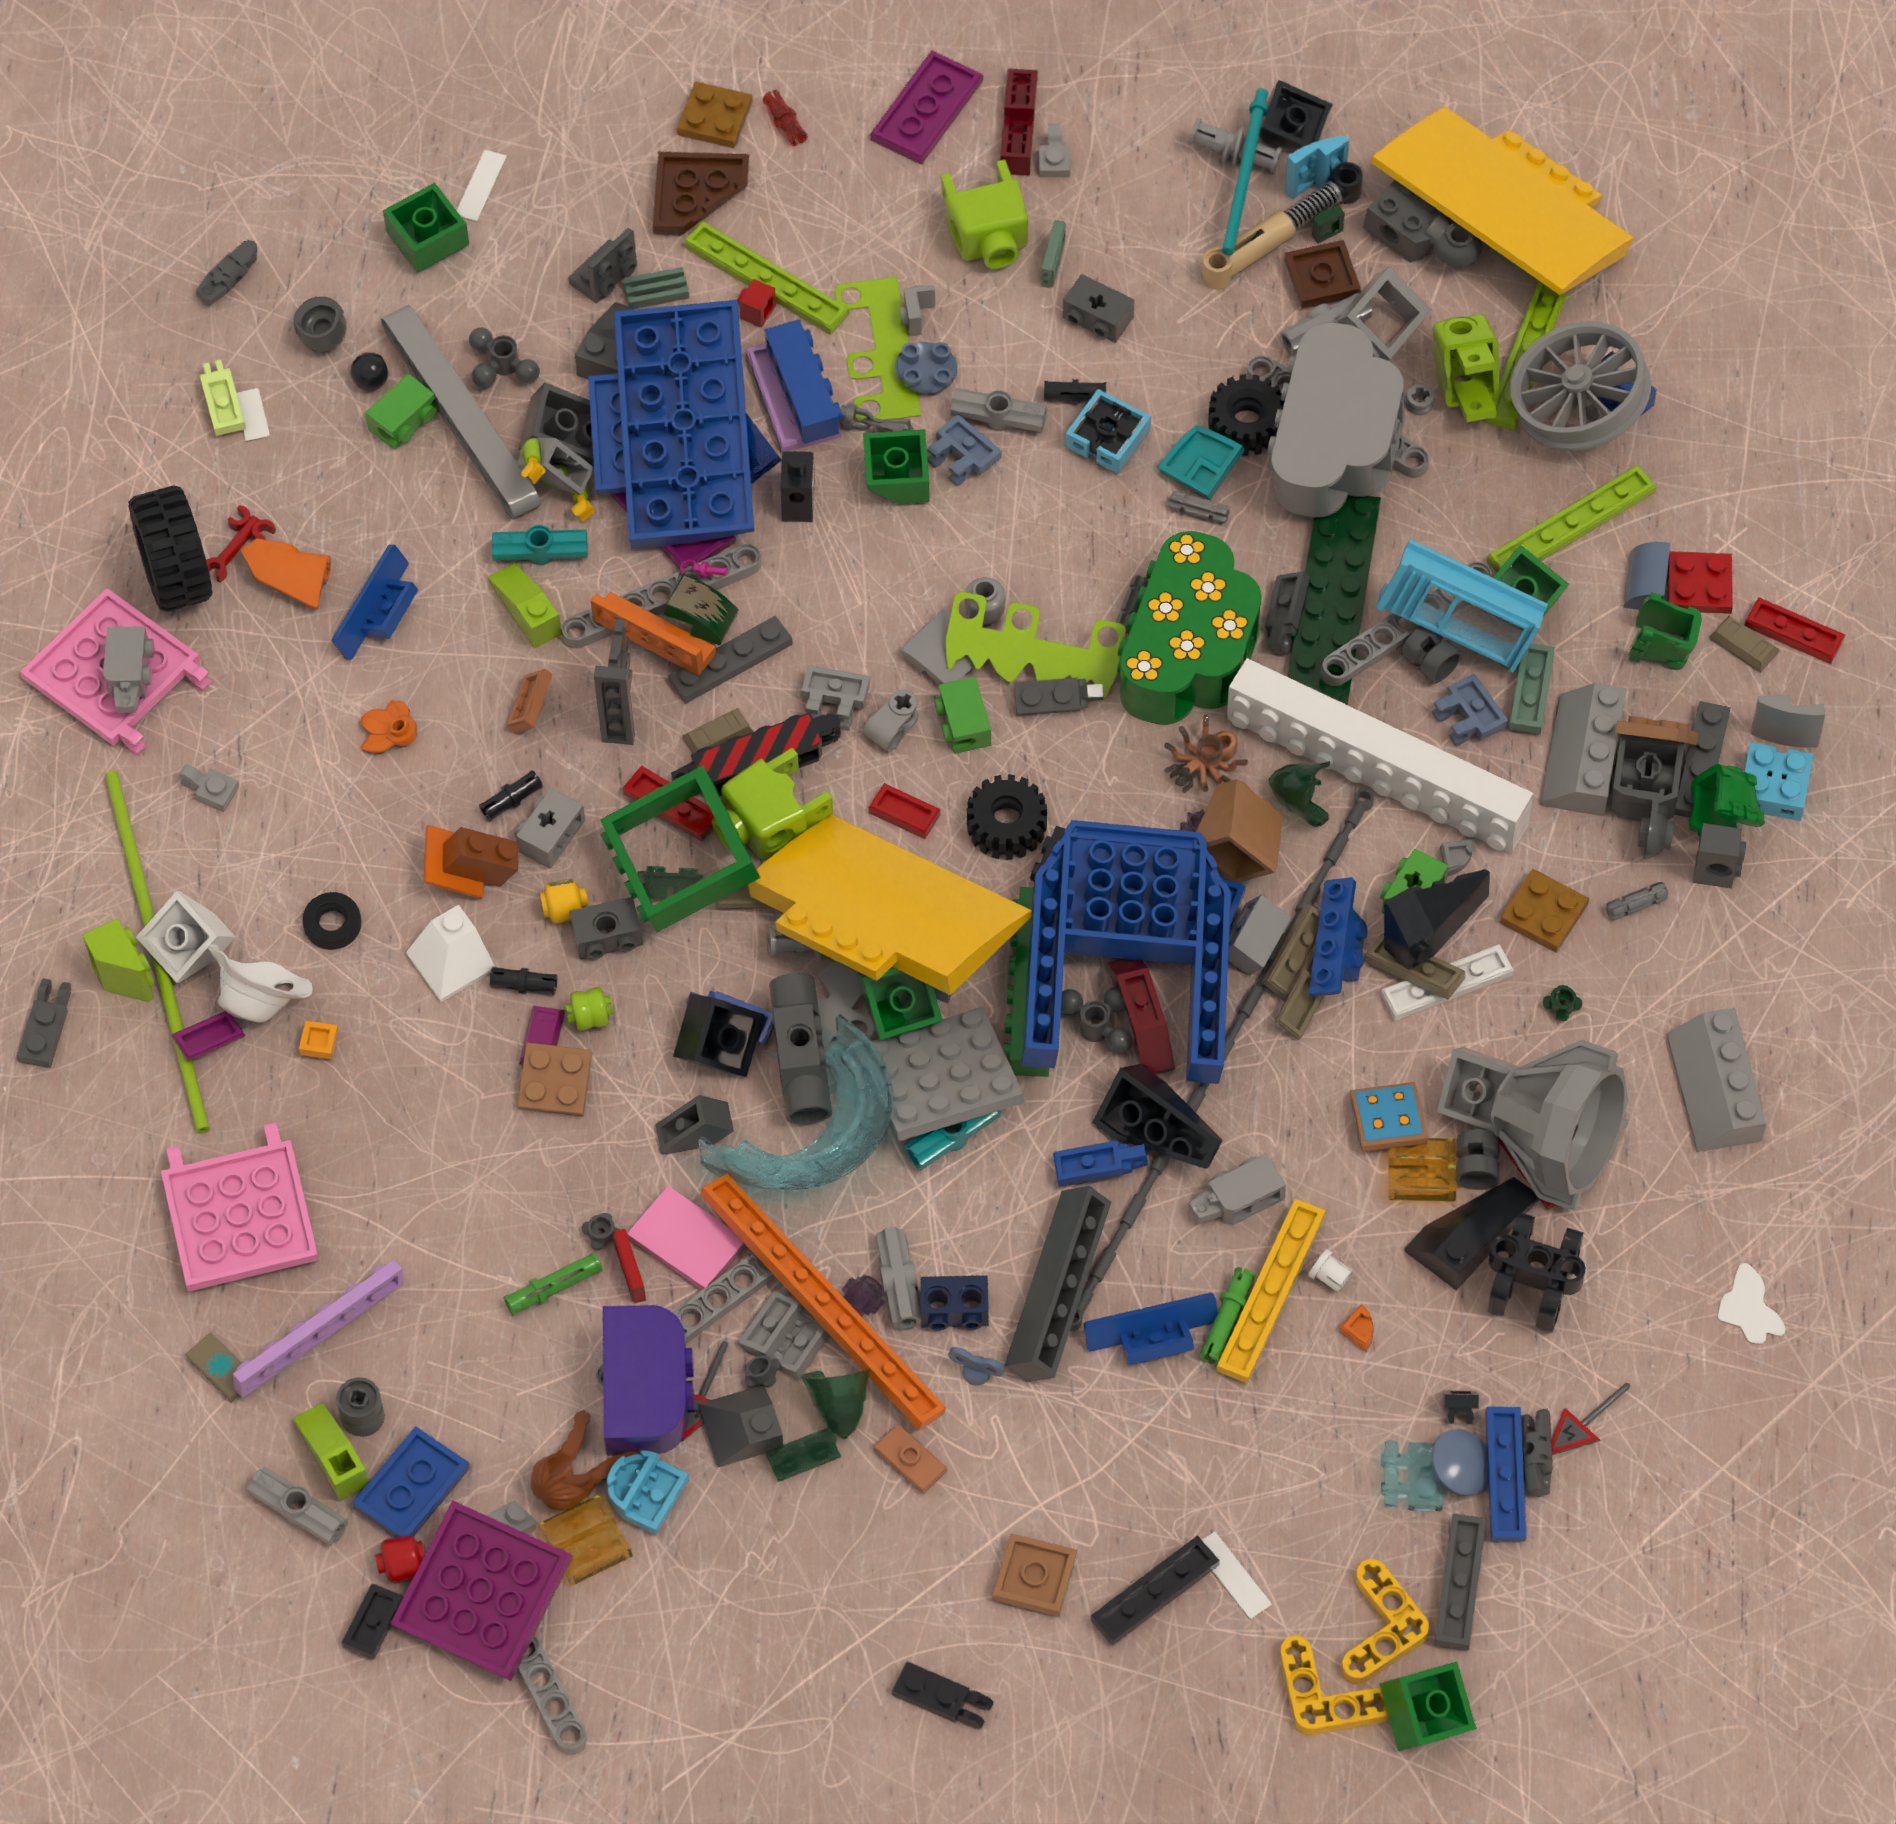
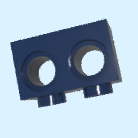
M988 1275L920 1277L922 1328L928 1327L931 1330L940 1331L948 1327H963L968 1330H976L982 1326H989ZM937 1301L946 1304L942 1308H933L930 1306L933 1302ZM967 1301H976L979 1303V1305L970 1308L966 1307L964 1303H966Z

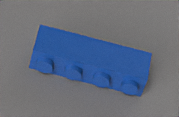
M800 319L765 329L766 349L803 443L806 444L839 434V421L843 420L842 411L839 403H833L831 399L833 390L829 378L823 379L821 374L823 364L820 355L813 354L811 349L814 347L810 330H804Z

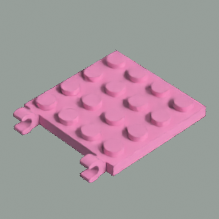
M108 588L20 671L23 680L113 746L121 740L136 755L146 745L141 742L144 738L143 735L133 729V727L185 676L201 691L211 684V681L206 678L209 672L198 665L200 662L199 654ZM145 626L148 639H153L154 657L148 659V666H151L152 683L151 685H146V696L140 697L136 713H117L114 697L108 693L107 684L103 677L107 627Z
M277 1122L264 1125L268 1142L267 1146L184 1165L179 1145L166 1148L170 1169L162 1170L161 1174L188 1292L319 1260L291 1140L281 1142Z

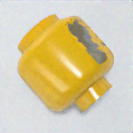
M574 879L547 883L544 887V892L540 893L544 918L549 917L554 924L569 922V911L588 906L585 887L578 888V884Z

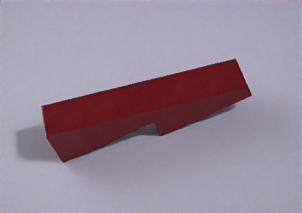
M1008 69L1000 161H1006L1010 175L1030 176L1038 70Z

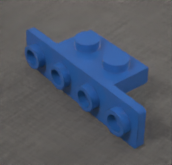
M389 544L332 638V643L345 659H353L366 636L390 639L418 592L413 582L399 581L409 563L396 545Z
M1352 877L1326 880L1324 882L1309 993L1313 997L1340 994L1343 979L1346 982L1359 980L1360 968L1364 963L1363 944L1364 939L1367 938L1368 930L1365 921L1353 909L1356 881Z
M1214 1293L1202 1294L1084 1322V1332L1088 1351H1095L1121 1345L1129 1365L1194 1350L1193 1338L1189 1329L1214 1323L1217 1316Z

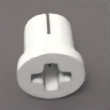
M1326 1249L1308 1276L1313 1280L1318 1278L1333 1290L1339 1292L1350 1278L1353 1270L1333 1257L1332 1251Z

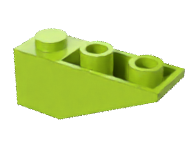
M324 1403L293 1417L297 1428L338 1500L341 1501L364 1489L369 1483L366 1469L352 1444Z

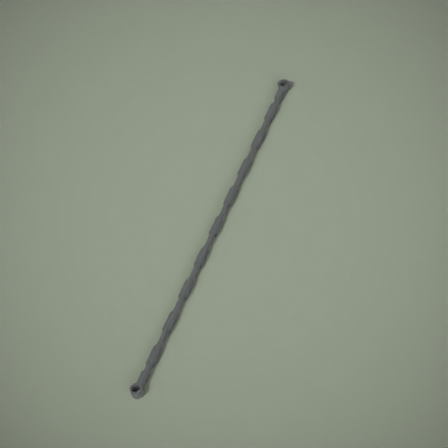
M1362 788L1355 793L1354 806L1344 822L1345 827L1334 839L1323 859V866L1314 882L1310 883L1295 909V916L1286 932L1280 937L1267 961L1268 964L1256 985H1252L1238 1010L1239 1015L1227 1037L1225 1036L1224 1062L1235 1044L1234 1039L1245 1019L1251 1016L1264 992L1263 987L1265 986L1262 981L1303 906L1307 904L1313 905L1321 891L1320 886L1331 866H1335L1348 843L1350 832L1357 827L1364 812L1373 807L1374 794L1371 790ZM1365 797L1368 798L1369 801L1362 802L1359 799ZM1200 1083L1198 1088L1194 1089L1189 1097L1187 1104L1195 1112H1197L1205 1098V1091L1210 1083ZM1162 1153L1157 1154L1145 1183L1139 1193L1134 1195L1120 1220L1121 1225L1109 1247L1103 1250L1089 1275L1091 1279L1086 1288L1083 1289L1075 1313L1078 1321L1072 1323L1070 1331H1076L1081 1328L1083 1313L1094 1296L1093 1290L1097 1283H1100L1116 1256V1249L1127 1230L1132 1228L1146 1203L1145 1198L1157 1176L1161 1175L1171 1156Z

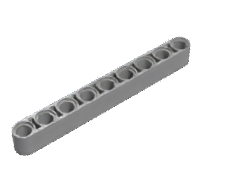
M407 305L381 318L386 335L417 381L435 394V399L432 403L437 406L438 412L509 517L515 519L540 506L541 502L534 486L527 477L524 478L521 475L522 469L518 467L517 461L412 307Z

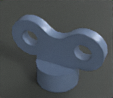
M952 1347L948 1353V1357L952 1361L964 1365V1378L971 1385H982L988 1381L990 1375L1002 1376L1005 1371V1366L999 1361L982 1356H974L962 1348Z

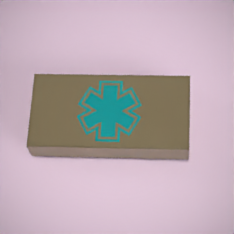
M210 1332L186 1353V1358L228 1400L233 1402L240 1396L234 1389L233 1373L242 1362Z

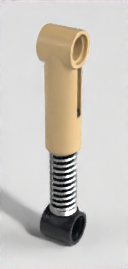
M1351 162L1338 164L1333 170L1332 177L1321 188L1319 187L1313 193H1309L1308 196L1297 201L1296 204L1288 207V209L1276 211L1238 236L1233 255L1223 254L1222 247L1208 249L1202 259V281L1204 284L1215 290L1227 287L1234 275L1295 236L1296 228L1300 229V226H1304L1309 220L1312 221L1313 217L1323 209L1329 210L1330 207L1338 203L1352 204L1356 202L1362 192L1363 173L1361 168Z

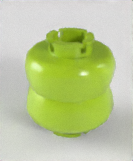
M599 987L591 988L586 992L575 991L570 995L571 1003L565 1004L566 1014L571 1013L567 1015L568 1023H575L577 1030L581 1032L587 1031L592 1027H606L609 1024L608 1015H614L613 1006H607L612 1003L610 994L604 996L602 989Z

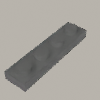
M775 615L717 647L715 656L699 676L681 667L668 675L669 682L683 702L687 704L793 644L792 637Z
M1699 701L1693 732L1699 733L1697 745L1689 744L1675 815L1691 817L1694 799L1691 794V783L1700 773L1719 763L1731 707Z
M1452 1513L1435 1646L1469 1651L1487 1518Z

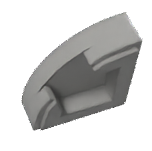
M1473 839L1441 843L1440 850L1443 863L1449 865L1447 876L1462 871L1468 865L1473 851Z

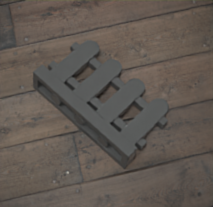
M616 619L608 667L595 666L594 672L601 739L605 743L633 745L635 728L630 693L632 684V669H629L631 656L630 653H627L629 638L626 636L627 620Z

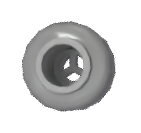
M987 577L977 578L970 582L965 592L982 595L987 601L983 624H990L999 620L1005 610V591L1002 585L993 578ZM964 599L966 614L972 619L977 616L979 605L973 599Z

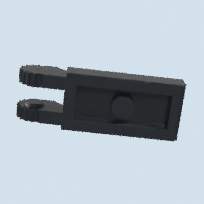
M908 1661L892 1690L894 1697L954 1723L958 1721L975 1729H981L985 1721L978 1714L963 1709L965 1702L984 1710H991L994 1704L993 1700L988 1696L972 1691L964 1685Z

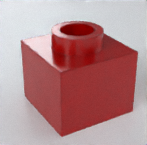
M753 279L749 287L743 288L738 296L740 319L762 328L776 307L775 288Z

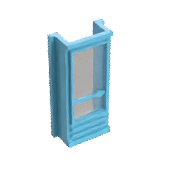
M1410 539L1404 549L1400 564L1389 584H1384L1379 593L1376 609L1381 611L1384 609L1509 667V671L1513 673L1537 634L1548 604Z

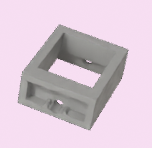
M1387 267L1375 274L1334 323L1351 325L1361 329L1372 342L1373 357L1390 360L1432 309L1390 267ZM1377 292L1407 321L1387 346L1357 317Z

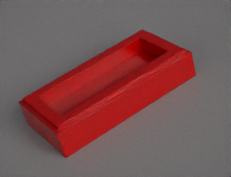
M885 783L869 806L870 814L923 839H926L941 815L939 808Z
M626 1229L614 1231L613 1238L616 1253L632 1301L634 1303L646 1301L644 1284Z

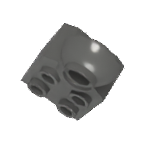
M1396 180L1367 208L1363 228L1409 262L1423 259L1425 255H1428L1431 246L1434 254L1441 262L1455 267L1470 265L1481 254L1482 243L1479 238Z

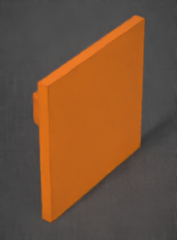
M427 825L425 830L423 883L482 899L484 891L483 882L443 872V843L455 832Z

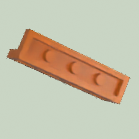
M609 592L605 598L595 594L590 600L593 621L614 632L616 619H626V636H628L629 640L697 676L702 673L716 654L715 646L700 638L691 636L687 631L612 592Z

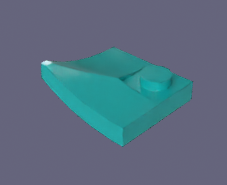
M1195 425L1175 444L1157 468L1160 473L1204 498L1211 500L1245 450L1237 442L1212 430Z

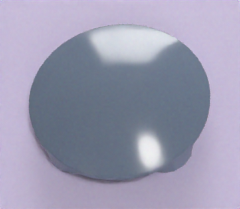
M907 343L902 347V351L897 358L896 373L900 381L909 389L919 393H936L952 384L957 374V363L950 347L946 343Z
M1461 1429L1449 1430L1437 1438L1432 1450L1433 1468L1431 1475L1433 1480L1437 1484L1444 1485L1449 1490L1460 1495L1472 1496L1482 1491L1488 1485L1487 1447L1476 1435Z

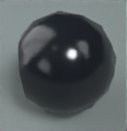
M374 352L362 353L351 364V377L354 384L366 391L377 390L388 379L387 365L379 354Z

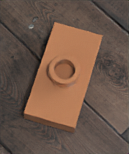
M545 668L523 677L507 723V729L514 734L535 727L538 715L544 707V698L553 675Z
M899 1424L874 1446V1451L922 1494L930 1489L947 1472V1467Z

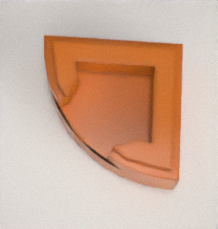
M1361 1304L1341 1325L1340 1333L1365 1352L1368 1350L1373 1339V1323L1369 1311Z

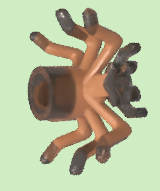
M1208 715L1203 716L1202 737L1198 741L1197 748L1192 745L1189 734L1184 726L1179 727L1185 747L1196 756L1179 754L1176 747L1168 742L1164 745L1167 750L1171 751L1176 760L1191 761L1188 764H1173L1164 770L1165 773L1171 772L1170 778L1179 776L1175 779V784L1178 786H1184L1189 782L1182 789L1183 793L1193 788V779L1196 771H1200L1201 789L1203 792H1208L1206 768L1209 769L1215 781L1221 784L1231 781V779L1225 775L1220 776L1215 769L1219 766L1227 771H1233L1237 766L1248 765L1247 759H1237L1231 764L1225 763L1232 759L1236 753L1237 737L1234 733L1227 730L1220 731L1215 735L1208 734Z

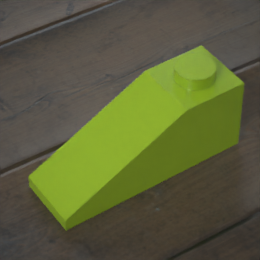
M516 563L488 576V581L534 648L562 634L558 612L545 593Z

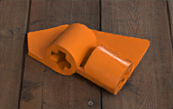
M255 539L241 549V554L256 580L314 610L319 608L322 584L327 583L330 576V555L301 552L289 543Z

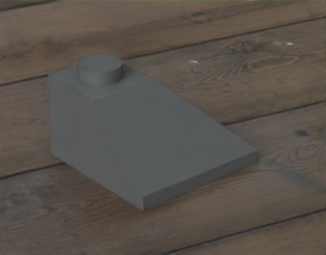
M764 1385L699 1403V1409L718 1467L783 1448V1434L773 1403Z

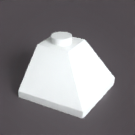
M176 891L136 938L174 981L180 983L216 960L208 948L210 944L218 945L223 952L236 936L216 914L183 892Z
M459 905L431 920L406 952L408 958L440 1003L492 973L491 969L495 966L475 926Z

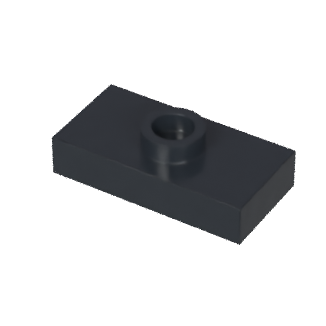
M372 1583L342 1641L343 1648L374 1660L392 1626L390 1623L403 1599V1595Z

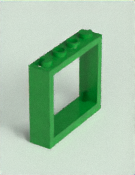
M703 765L600 819L605 829V832L601 833V837L608 850L610 851L614 848L617 856L612 858L621 875L627 874L629 880L624 882L631 898L634 900L638 897L641 903L636 909L644 923L650 921L656 932L761 878L712 779ZM702 792L736 862L653 905L620 835Z

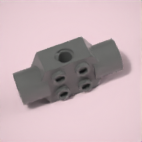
M805 973L781 975L769 983L786 1120L793 1124L818 1123L832 1115L815 978Z

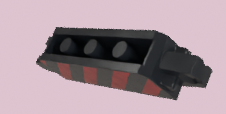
M810 712L803 715H793L786 719V721L773 726L766 725L757 729L756 732L742 737H732L725 743L714 747L701 748L696 753L691 754V763L671 772L672 781L703 765L719 795L722 796V786L760 758L768 763L793 748L798 754L799 768L818 762L823 754L822 747L840 738V718L835 713H827V715L812 718Z

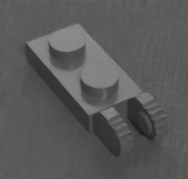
M43 978L41 980L37 1000H34L17 1055L18 1062L51 1067L68 1013L67 1005L71 994V984L69 982H62L57 995V1004L48 1002L49 994L52 990L51 979Z

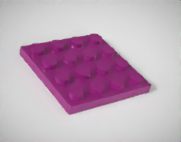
M452 1500L390 1625L511 1681L573 1556L566 1551Z

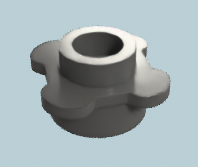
M608 1213L595 1215L582 1225L583 1234L589 1236L591 1247L596 1250H601L605 1244L614 1241V1231L620 1230L615 1228L612 1216ZM600 1229L605 1230V1232L602 1234H600L598 1231Z
M765 1355L752 1358L746 1366V1372L749 1376L745 1378V1384L750 1388L756 1385H764L766 1388L773 1386L776 1383V1372L781 1368L780 1361L778 1359L771 1360Z

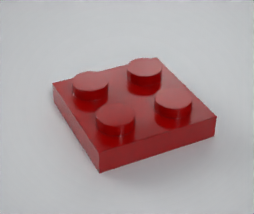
M1669 551L1668 602L1685 609L1693 607L1699 610L1700 613L1731 614L1733 608L1732 554Z

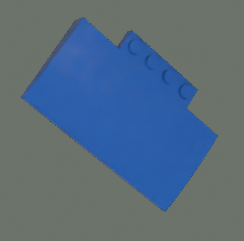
M729 300L614 311L618 373L588 376L596 494L626 492L628 533L632 550L692 543L754 532L738 301Z

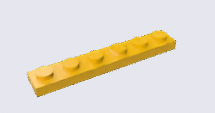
M1296 1198L1294 1199L1217 1364V1372L1248 1384L1321 1227L1326 1210Z

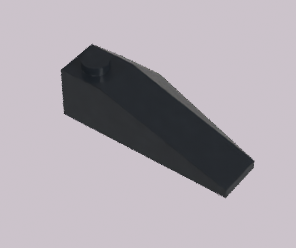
M1483 869L1459 875L1453 882L1444 883L1442 880L1435 881L1431 887L1425 889L1419 886L1410 887L1385 901L1384 949L1408 970L1421 963H1425L1435 956L1488 898L1490 872Z
M1142 1064L1121 1067L1092 1122L1113 1139L1118 1140V1142L1134 1145L1144 1144L1147 1151L1166 1154L1173 1159L1205 1169L1209 1168L1223 1141L1165 1081Z
M1513 1177L1427 1224L1405 1247L1404 1251L1457 1291L1489 1256L1493 1239L1498 1235L1509 1234L1514 1227L1518 1213L1527 1214L1538 1202L1539 1198L1533 1190Z

